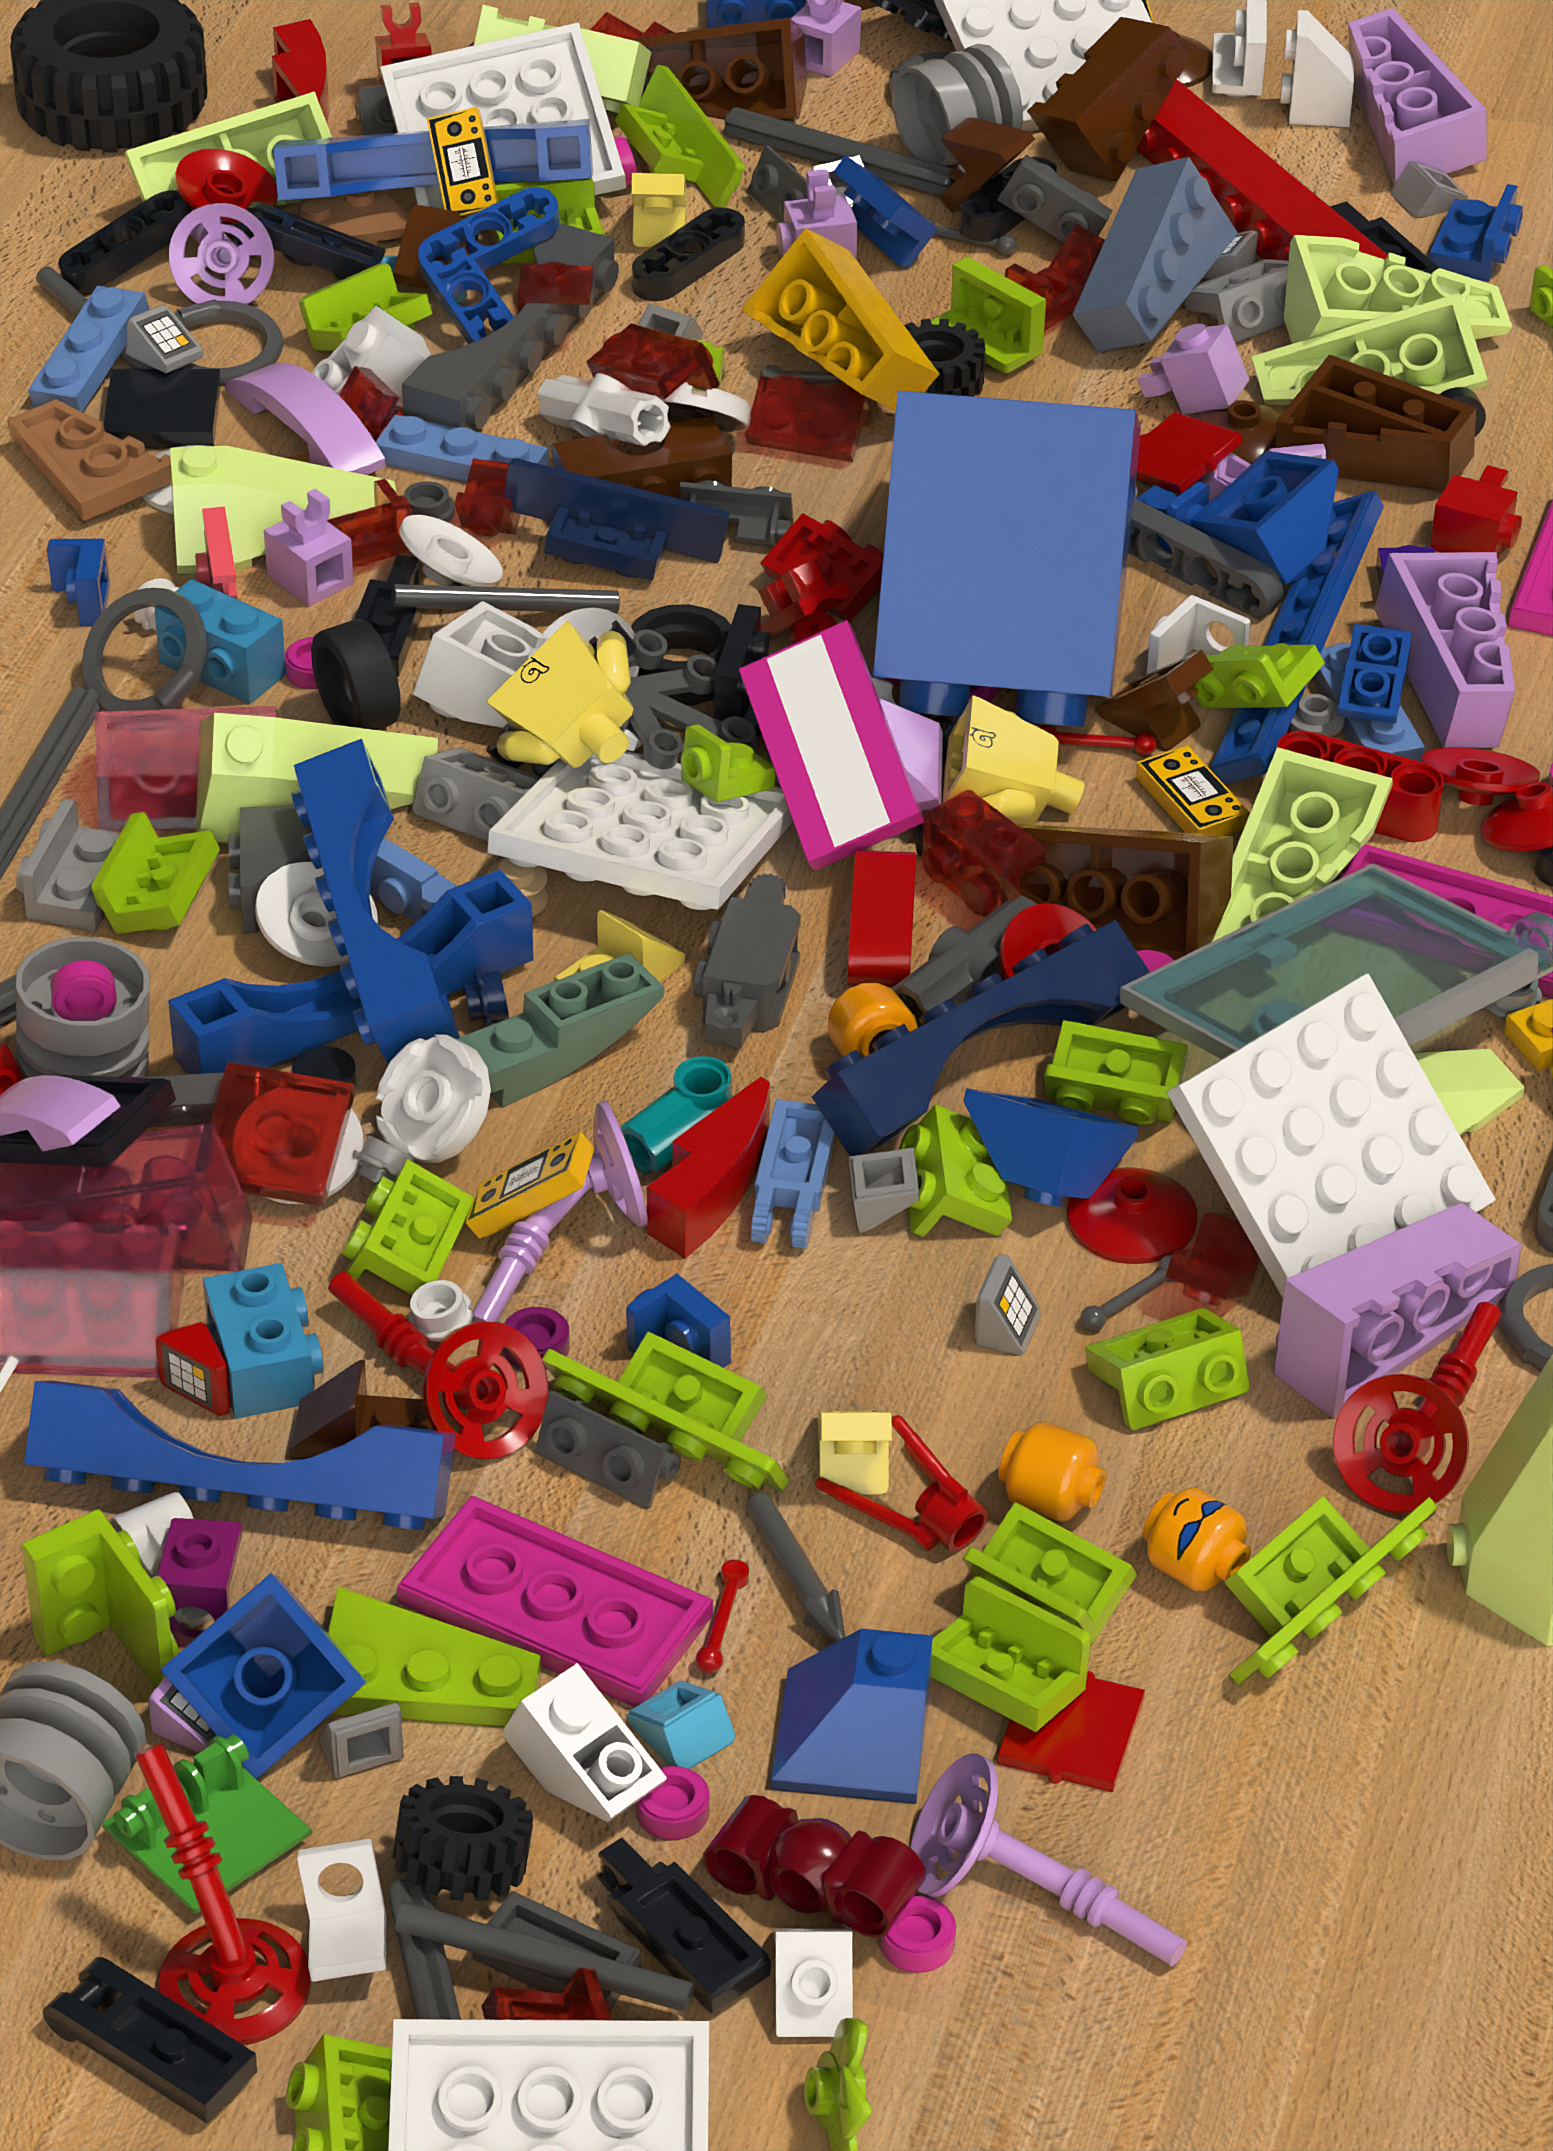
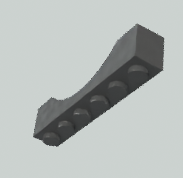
M559 223V228L554 235L538 243L533 248L534 291L532 297L520 313L502 328L478 341L454 350L428 356L402 383L403 416H414L424 421L456 428L465 427L473 431L483 428L489 416L504 400L507 401L512 397L519 384L530 373H534L538 369L541 361L556 345L558 346L564 341L567 333L581 318L584 319L588 316L593 305L606 292H610L613 289L619 273L618 263L614 261V238Z

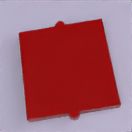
M1173 412L1148 434L1140 435L1136 479L1182 494L1208 471L1216 470L1217 464L1243 443L1241 434Z
M1087 1671L1085 1691L1037 1732L1010 1719L998 1752L997 1764L1048 1776V1780L1053 1784L1065 1780L1114 1792L1144 1701L1145 1690L1097 1679L1093 1672Z

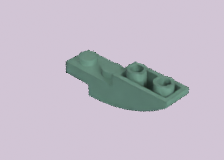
M630 953L524 993L523 1013L462 1036L457 1040L477 1050L488 1068L491 1087L490 1095L503 1108L559 1081L592 1060L636 1025L664 997L665 987Z

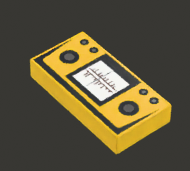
M478 107L427 118L444 209L460 213L461 220L499 202L481 111Z
M1188 745L1137 762L1136 779L1184 832L1228 836L1244 830L1250 812Z
M580 1131L481 1182L478 1185L466 1224L479 1239L486 1238L582 1189L595 1147Z

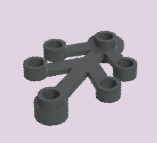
M645 629L638 631L633 638V641L636 643V649L628 658L629 667L638 666L647 670L658 668L668 647L666 639L653 630ZM702 654L693 655L688 659L685 669L630 677L631 684L625 695L634 709L632 716L620 729L625 732L630 720L644 746L643 756L651 766L658 769L674 767L683 749L681 738L675 732L661 728L656 717L684 730L688 726L699 724L725 742L748 745L755 753L758 746V738L754 726L748 720L738 716H731L724 721H719L668 697L669 695L687 692L701 695L711 693L714 690V674L718 665L713 658Z

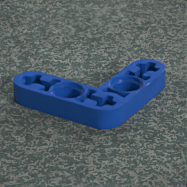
M530 187L521 190L429 236L420 245L418 260L422 277L467 344L486 337L483 321L487 318L493 331L502 328L514 318L483 271L550 238L556 233L560 222L559 208L556 197L549 190L541 187ZM534 210L537 214L544 213V216L536 219L533 214L527 215L526 213ZM509 220H512L514 228L518 227V231H512V226ZM487 229H495L504 235L501 241L491 246L481 245L475 241L477 234ZM466 243L469 255H466L465 247L460 248V244ZM442 256L446 261L452 260V262L448 265H443L441 261H434V259ZM464 290H476L483 295L479 303L470 307L461 306L454 301L456 295Z

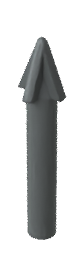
M763 1492L753 1495L746 1503V1511L809 1614L802 1622L835 1643L845 1638L839 1592L834 1589L830 1593L827 1591L770 1495Z

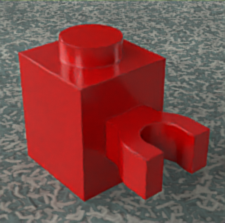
M418 2L409 3L410 17L402 24H397L392 20L393 14L390 5H380L381 19L390 35L375 36L379 85H384L381 66L432 55L431 44L425 32L416 33L421 23V8Z
M1487 465L1479 481L1454 474L1435 504L1430 547H1434L1435 551L1441 553L1496 552L1497 560L1505 547L1512 549L1520 533L1522 516L1515 514L1518 492L1503 488L1508 478V470Z

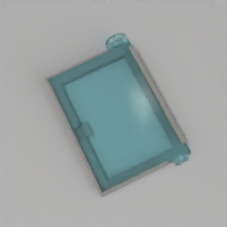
M1372 863L1120 987V1004L1222 1059L1354 979L1368 973L1408 1045L1411 1046L1535 980L1553 973V919L1546 914L1533 912L1515 921L1511 925L1510 930L1507 931Z

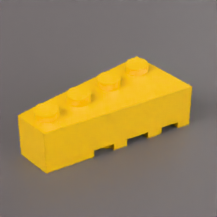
M807 228L803 230L741 309L742 312L765 325V328L794 345L798 351L814 359L823 368L860 394L895 411L897 391L925 393L939 375L938 371L850 250Z

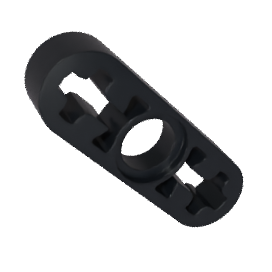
M1031 157L1039 163L1050 166L1057 174V166L1052 161L1040 157ZM1023 158L1015 160L961 203L959 231L962 236L980 242L993 241L1006 235L1026 219L997 200Z
M177 190L155 194L63 253L58 261L62 277L81 294L93 292L97 285L105 286L170 244L178 224L185 216L192 212L190 205L180 196Z
M729 208L709 209L638 256L632 263V290L634 294L649 301L670 299L739 252L745 245L744 216L740 212Z

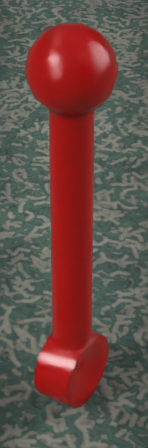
M1050 725L1038 727L1054 735L1059 744L1135 749L1138 754L1143 756L1152 754L1157 746L1155 737L1149 733H1140L1136 738L1057 732L1056 728Z
M729 1560L723 1564L721 1569V1582L724 1585L707 1645L700 1648L695 1658L697 1667L706 1674L719 1671L723 1665L724 1658L720 1647L737 1590L745 1587L748 1583L749 1567L740 1560Z

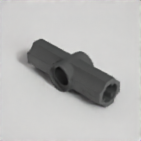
M1021 895L1014 901H1006L968 931L959 926H952L939 936L931 949L928 961L891 988L915 1016L918 1028L923 1025L919 1019L943 1001L951 998L955 1005L959 1006L969 1000L966 993L987 977L998 973L1002 981L1005 980L999 959V946L1003 931L1014 916L1025 908L1036 905L1035 902Z

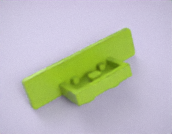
M657 65L639 102V107L623 103L615 122L627 136L629 146L638 151L648 164L647 169L650 173L685 174V180L696 182L714 207L725 208L732 193L740 185L745 168L744 163L672 71L666 66Z
M649 1331L646 1333L618 1382L554 1350L548 1349L543 1356L542 1361L556 1379L552 1385L553 1388L572 1401L581 1400L588 1405L592 1399L611 1408L608 1414L619 1424L639 1434H644L647 1428L650 1427L668 1436L665 1442L672 1445L674 1451L692 1461L700 1463L703 1457L707 1455L725 1464L722 1471L737 1483L751 1490L758 1491L763 1483L783 1492L790 1481L773 1458L741 1443L768 1396L760 1385Z
M1322 1496L1224 1582L1226 1586L1271 1636L1229 1673L1236 1684L1239 1685L1257 1669L1266 1679L1270 1678L1299 1652L1290 1640L1302 1630L1310 1639H1313L1343 1612L1334 1602L1338 1597L1347 1591L1355 1601L1386 1574L1377 1562L1387 1553H1390L1398 1562L1422 1542L1429 1534L1420 1524L1439 1508L1435 1502L1428 1497L1369 1548L1331 1503Z

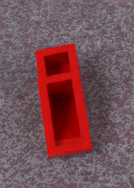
M311 19L273 27L275 55H272L275 101L279 103L315 91L325 120L328 123L329 100L326 52L319 32Z
M760 1076L673 1140V1167L647 1186V1234L684 1259L718 1230L736 1209L752 1184L761 1162L770 1126V1082Z

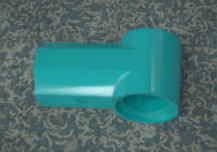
M699 1056L682 1062L675 1070L673 1077L674 1086L620 1127L634 1167L647 1175L652 1170L658 1171L673 1159L672 1141L733 1097L731 1072L723 1061L714 1057Z

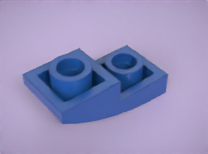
M1354 624L1337 715L1389 723L1397 722L1412 632Z

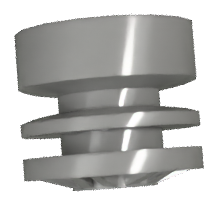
M975 44L963 51L951 52L942 59L933 58L906 67L897 74L893 84L892 107L896 127L904 146L914 158L946 167L958 165L959 162L945 147L941 139L966 118H978L1022 129L1023 106L1019 87L1005 59L990 45Z
M69 937L46 943L25 957L16 971V1064L23 1079L41 1075L145 1077L149 1064L150 972L138 955L121 944L100 938ZM88 960L98 962L112 972L115 979L117 1001L114 1009L106 1017L97 1021H70L61 1018L55 1012L52 1005L50 984L53 975L64 965L75 961Z
M56 1661L29 1662L12 1671L0 1693V1844L17 1853L42 1860H70L87 1852L115 1802L114 1796L119 1794L137 1762L134 1755L143 1750L147 1744L145 1726L132 1703L110 1683L82 1668Z

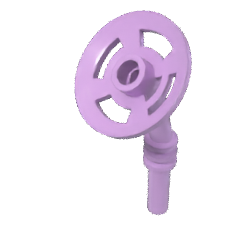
M214 203L197 209L191 207L192 212L185 216L178 224L169 246L170 269L178 287L189 299L197 304L213 299L244 304L251 303L268 285L274 268V249L266 228L252 213L236 205ZM221 216L230 217L242 222L255 236L249 238L240 228L230 224H222ZM224 232L235 235L243 244L238 246L235 240L229 239ZM189 236L200 244L197 257H185V247ZM251 255H261L259 273L255 281L245 290L239 278L247 271ZM209 267L217 273H225V280L214 277L206 268ZM198 274L209 285L225 288V296L205 291L196 284L192 276Z
M606 1101L596 1104L593 1119V1144L595 1148L583 1188L529 1215L524 1222L521 1221L514 1224L511 1234L505 1240V1245L498 1252L501 1262L472 1312L471 1323L498 1322L523 1275L533 1273L536 1268V1262L540 1261L543 1250L549 1245L550 1240L547 1235L589 1189H592L594 1194L607 1190L620 1210L637 1227H643L648 1224L643 1193L629 1149L617 1119Z
M976 1753L967 1754L956 1760L942 1774L921 1810L910 1848L920 1857L926 1869V1879L917 1890L918 1892L929 1897L944 1895L962 1880L976 1860L981 1861L988 1856L1059 1896L1061 1907L1068 1911L1073 1909L1074 1915L1080 1919L1087 1917V1923L1097 1928L1104 1924L1171 1967L1178 1963L1187 1947L1185 1939L1118 1899V1889L1112 1885L1105 1887V1881L1097 1876L1091 1879V1873L1086 1869L1081 1868L1075 1872L999 1829V1823L994 1818L998 1797V1777L991 1760ZM979 1778L985 1779L988 1791L980 1788ZM960 1794L962 1803H961V1804L958 1803V1802H955V1803H954V1801L956 1800V1798H957L958 1795ZM980 1802L983 1808L982 1813L980 1812ZM958 1851L960 1855L955 1861L953 1853ZM936 1862L939 1863L943 1870L949 1872L944 1880H940L937 1876Z

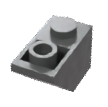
M295 806L240 808V833L228 834L230 870L240 869V872L228 873L230 909L242 910L243 934L260 931L255 915V902L259 889L265 879L283 866L297 862H312L303 839V835L312 832L311 825L303 826Z

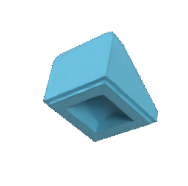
M682 1680L629 1710V1713L626 1714L629 1725L670 1766L691 1769L729 1746L735 1740V1732L721 1694Z

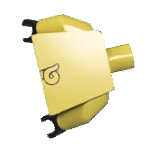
M615 620L611 623L612 628L610 631L603 633L598 639L594 636L588 642L566 621L487 700L508 723L502 728L504 733L499 737L497 744L492 747L489 745L486 752L500 763L516 769L524 762L550 765L558 759L570 767L576 768L582 766L593 754L604 763H611L619 759L629 745V739L620 727L632 716L634 709L625 692L631 684L628 658L636 649V643L620 623Z
M974 695L971 697L955 726L947 718L939 717L933 719V721L940 724L943 731L942 763H946L942 809L949 811L950 815L943 817L938 811H921L925 822L913 827L918 856L922 858L938 857L948 847V834L956 832L958 837H963L981 831L982 824L1035 825L1046 805L1068 814H1073L1077 809L1083 795L1084 781L1057 771L1059 742L1054 735L1022 720L1014 712L1005 711Z

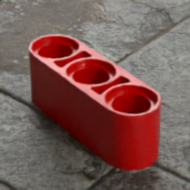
M1292 731L1284 734L1278 740V748L1392 778L1393 785L1374 833L1408 842L1425 841L1437 833L1444 777L1436 767L1310 731Z
M855 850L848 953V986H856L861 983H879L892 988L910 975L916 853Z

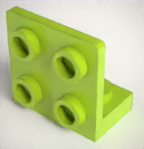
M97 1509L23 1542L22 1551L33 1636L45 1655L49 1656L73 1644L85 1642L93 1635L111 1627L156 1689L165 1678L160 1669L180 1653L175 1638L170 1631L169 1618L176 1614V1607L171 1592L163 1579L159 1576L150 1578L143 1569L140 1554L129 1533L125 1530L116 1532L101 1510Z

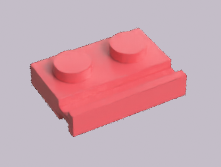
M225 506L203 508L205 552L195 553L197 581L238 599L235 583L236 572Z

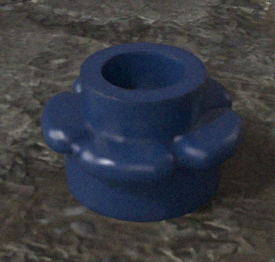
M480 969L474 970L475 982L463 984L471 1021L484 1018L485 1027H488L494 1022L508 1019V1006L499 970L481 974Z

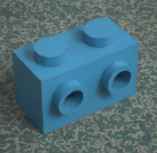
M193 579L175 591L195 606L205 626L207 657L200 676L202 678L200 682L251 704L286 676L282 619ZM154 607L159 663L178 671L186 648L183 624L172 610Z
M282 1263L203 1278L207 1327L227 1364L230 1403L234 1418L238 1419L299 1406L300 1400L314 1391L313 1375L324 1372L321 1348L316 1333L305 1335L303 1327L309 1326V1319L302 1288L290 1289Z

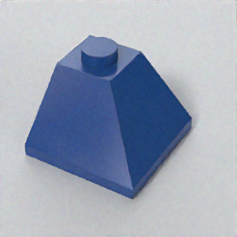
M1266 451L1190 520L1195 529L1267 564L1276 572L1282 584L1291 583L1305 575L1309 570V564L1326 549L1339 468L1334 460Z
M966 1088L963 1100L1001 1179L1025 1186V1199L1051 1206L1062 1207L1064 1196L1089 1199L1136 1141L1139 1127L1034 1097Z
M273 1573L266 1576L160 1669L217 1736L226 1739L234 1734L243 1741L248 1750L249 1759L241 1764L256 1779H259L367 1683L328 1632L283 1580Z
M859 1629L790 1667L786 1678L771 1789L916 1804L930 1697L933 1635Z

